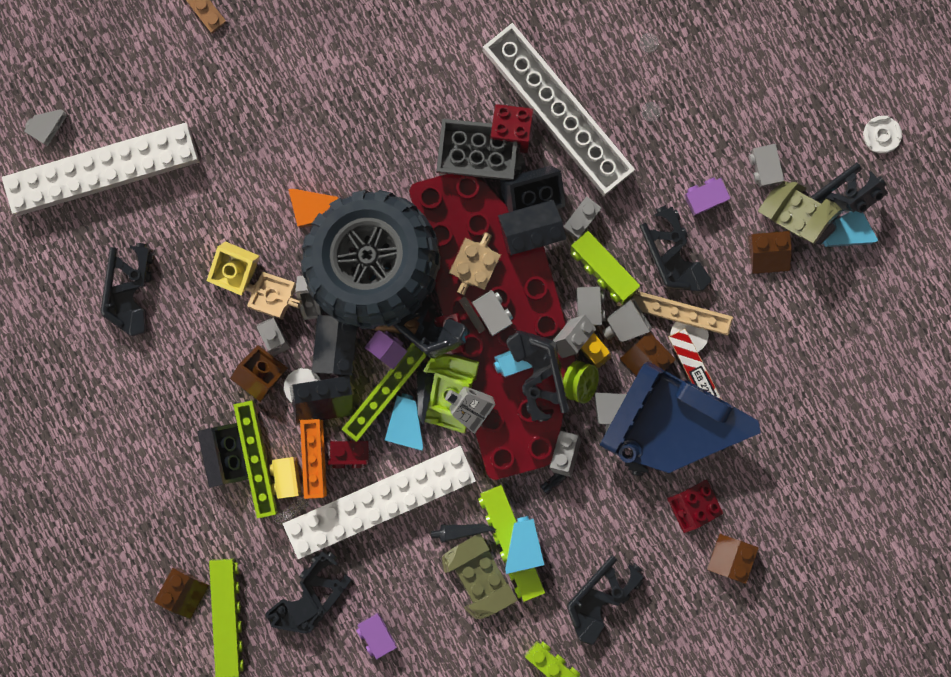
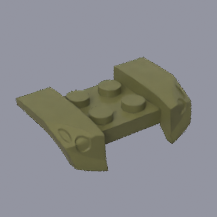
M782 182L769 193L758 212L802 239L815 244L831 221L840 215L842 209L835 202H831L828 199H825L821 204L801 192L805 191L807 187L797 182Z
M481 534L471 537L443 555L442 564L444 572L447 573L455 570L472 601L464 609L473 618H486L517 601L509 584L506 583L491 556Z

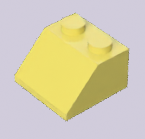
M224 242L217 247L207 281L236 294L243 295L254 275L260 256Z
M297 457L272 460L269 468L271 476H274L275 483L272 484L273 495H277V499L302 495Z

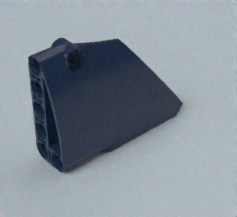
M647 361L641 367L599 446L619 456L623 462L630 463L633 461L671 473L708 455L761 433L759 420L687 380L682 381ZM626 448L633 450V457H628L625 454Z

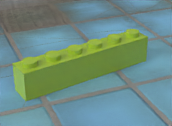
M413 343L406 349V354L394 369L391 368L343 426L342 430L356 442L427 356Z
M251 400L233 404L256 517L262 518L276 515L278 511L273 495L255 401Z
M499 485L480 493L481 497L478 500L481 508H486L488 515L485 516L488 525L497 529L495 530L496 533L492 535L496 545L501 544L503 551L500 552V555L505 563L516 519L503 487ZM535 567L509 573L511 581L515 580L518 586L514 588L518 599L522 598L525 602L545 593Z
M235 558L210 560L215 677H239L241 672L244 671V661L240 660V652H243V642L239 640V633L242 632V623L238 621V613H241L240 601H237L240 585L239 582H236L235 575L239 574L238 563H235Z

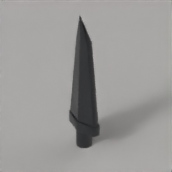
M424 363V364H423V371H424V369H425L427 363ZM417 372L416 374L417 414L423 425L429 406L435 373Z
M443 524L440 530L431 531L432 539L440 538L441 543L497 529L486 524Z

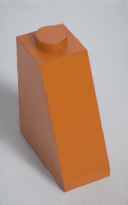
M288 189L298 228L311 226L319 213L323 214L330 208L329 204L338 199L336 196Z

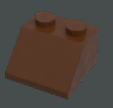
M790 231L758 233L748 236L752 274L790 271Z
M650 332L646 333L620 358L635 376L638 375L641 367L647 361L665 370L676 360Z
M257 345L237 366L230 379L261 402L288 368Z
M719 533L707 570L746 584L759 547Z
M173 567L154 603L173 613L191 619L209 584L178 567Z

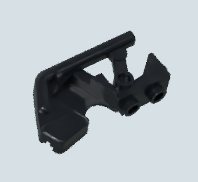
M856 162L810 198L821 204L825 199H828L831 202H835L842 211L863 213L888 194L885 189L887 184L881 176L877 178L871 171L869 172L870 178L867 184L857 191L856 174L862 170V167ZM847 181V197L839 192L837 194L831 193ZM836 217L816 242L817 244H822L836 230Z
M666 205L656 209L657 213L653 217L661 216L666 218L674 231L649 230L647 223L639 225V228L645 238L662 285L666 289L703 291L711 283L712 279L700 262H688L680 256V250L686 244L688 234L686 229L680 226L679 220L681 218L677 209L674 210L673 207L667 208ZM659 239L677 243L661 257L654 241Z
M136 243V246L130 245V249H133L138 257V270L133 269L122 258L117 257L118 248L110 247L101 314L130 336H137L147 332L146 310L138 306L134 301L135 291L145 287L146 283H150L152 272H149L150 264L154 262L155 254L152 253L151 248H147L148 244ZM115 268L129 275L133 282L113 286Z
M424 301L422 302L423 306L413 315L409 314L402 318L400 323L392 325L431 359L437 358L465 344V336L470 335V330L464 324L450 318L446 320L444 327L435 326L434 321L437 315L435 311L437 308L431 302L426 304ZM420 317L417 320L420 324L416 334L404 326L406 322Z
M520 330L510 335L506 343L516 362L526 361L534 369L533 375L525 380L524 385H522L523 394L527 396L528 401L526 405L529 415L531 414L532 421H547L554 413V409L542 411V408L537 405V398H543L554 404H559L561 413L568 412L569 406L561 374L562 366L557 354V344L553 340ZM553 375L556 392L553 393L535 385L542 383L543 380Z
M322 551L320 554H315L311 560L313 564L309 569L305 568L299 576L301 578L300 585L303 589L302 597L297 601L282 599L266 612L265 617L270 622L271 627L306 634L314 631L352 581V578L348 575H345L341 582L337 579L330 580L317 576L328 565L339 566L340 563L336 561L338 557L330 551L327 553ZM312 586L328 587L334 591L322 605Z
M611 555L573 598L568 601V613L579 641L590 645L595 644L605 626L601 618V607L605 603L616 606L620 603L625 604L631 597L629 593L633 589L637 590L644 581L642 579L644 576L641 574L643 570L636 563L633 565L627 564L630 569V578L622 589L618 584L615 569L612 567L618 559ZM604 575L609 580L612 596L593 589Z

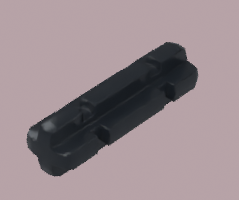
M555 473L548 479V482H544L541 485V489L548 494L553 490V487H557L567 477Z

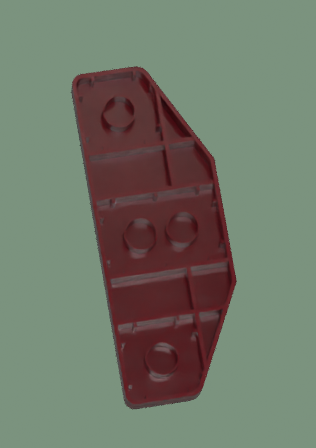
M445 174L416 182L409 189L411 201L425 215L435 231L439 242L438 248L441 260L440 270L436 276L437 283L435 288L442 314L445 316L458 313L460 323L470 330V335L465 336V351L454 353V355L479 362L477 377L472 383L471 389L492 396L496 404L476 431L486 473L491 479L498 480L548 466L553 458L564 414L561 413L560 405L543 398H537V405L542 408V411L554 409V413L547 421H532L531 414L529 415L526 405L528 401L527 396L523 394L522 385H524L525 380L533 375V367L504 377L501 373L498 374L493 364L496 362L495 356L510 351L506 341L510 335L515 334L518 330L554 340L566 325L544 246L513 255L507 253L497 215L509 211L507 206L480 177ZM484 233H488L492 237L487 246L492 251L500 254V258L485 290L469 285L465 295L457 292L462 282L456 276L449 274V271L465 238L480 243ZM491 290L494 294L498 292L503 300L501 303L503 309H508L514 318L511 320L512 325L494 336L490 334L472 305L473 301ZM558 354L562 366V379H564L568 367L574 362V355L561 358ZM553 375L543 380L542 383L535 385L541 389L553 393L556 392Z

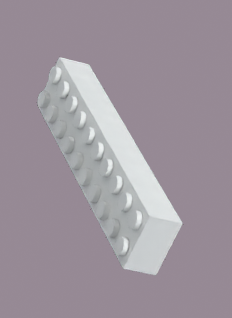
M513 23L483 46L484 54L529 108L533 109L534 114L603 196H606L634 172L633 166Z
M183 123L3 176L2 181L12 214L20 216L196 164L200 161L190 126L187 123Z
M458 446L283 523V526L297 558L300 559L471 484L476 480L461 446Z

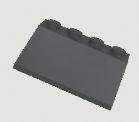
M442 119L436 173L513 180L517 142L491 139V123Z

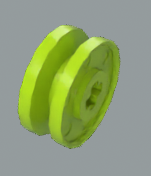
M577 360L568 367L563 379L567 399L576 400V402L583 404L591 400L599 382V372L595 365Z

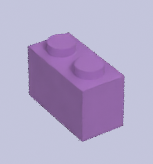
M715 177L705 181L704 186L698 187V185L687 189L688 193L684 195L693 216L730 200L722 179L716 180Z
M380 330L374 334L364 347L392 369L396 367L407 352L402 347L404 343L386 331L384 334Z
M379 612L357 625L358 629L356 631L361 640L365 638L368 644L366 649L371 657L375 656L378 659L397 648Z

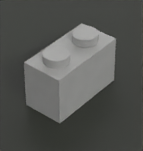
M776 144L753 148L751 154H749V161L751 166L754 165L755 173H753L755 184L762 188L782 183L784 177Z
M586 196L563 226L564 231L578 240L602 207Z
M600 287L576 288L577 317L586 315L593 326H601L602 322L605 321V310H601V303L604 302V291H600Z
M491 290L473 301L472 305L490 334L494 336L512 325L511 320L514 318L508 309H503L501 305L503 300L498 292L494 294Z
M586 315L570 319L553 340L557 344L558 354L561 358L577 354L596 330Z
M560 431L550 465L553 473L572 477L581 444L579 435Z

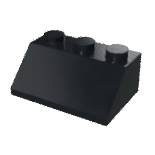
M551 165L514 175L513 180L500 179L502 198L509 212L554 200L557 209L565 207L562 172Z
M554 200L497 215L506 251L510 255L567 240Z
M317 315L312 373L352 376L357 326H348L337 321L332 316Z
M349 376L292 384L289 387L296 425L300 424V420L320 419L322 421L353 415L352 390Z
M237 423L197 431L209 488L249 479Z

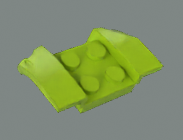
M443 354L429 360L423 372L435 374L425 418L426 423L466 433L467 428L452 416L449 409L452 403L446 401L445 397L450 390L459 394L463 387L472 388V383L477 377L479 362L452 354Z

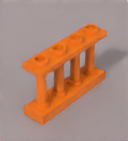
M300 420L304 499L324 498L327 496L323 420Z

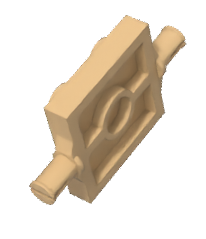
M484 233L480 243L467 238L464 239L449 271V274L456 276L462 282L457 291L458 293L465 295L469 285L485 290L500 258V254L492 251L487 246L492 235Z
M265 272L261 273L255 285L248 284L245 289L251 292V298L247 305L248 308L279 319H283L289 306L299 309L302 301L293 299L296 289L295 282Z

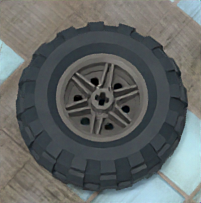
M382 190L378 192L357 191L353 192L350 197L344 199L340 197L330 203V208L323 214L319 213L311 223L312 229L305 236L302 246V275L305 278L307 289L312 298L326 313L337 321L348 326H358L361 329H375L378 326L384 325L389 327L400 323L401 319L405 316L413 315L423 306L422 302L427 295H431L437 283V272L440 270L439 242L435 231L425 215L406 198H400L392 192ZM370 236L371 238L367 244L365 238ZM387 243L389 248H383V245ZM351 248H354L357 251L354 253H349ZM368 254L372 256L370 260L366 258ZM387 263H391L389 269H385ZM354 267L357 268L355 274L351 273V269ZM375 275V280L370 281L369 276Z

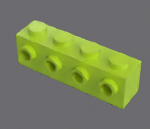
M589 231L571 245L570 254L576 261L580 260L585 265V271L589 275L593 274L598 279L597 283L603 289L606 288L611 293L610 297L616 303L620 302L623 305L639 291L640 285Z
M536 641L525 654V658L547 677H579L581 675L575 668L569 669L565 665L566 661L560 655L554 656L550 652L551 648L545 642L539 643Z

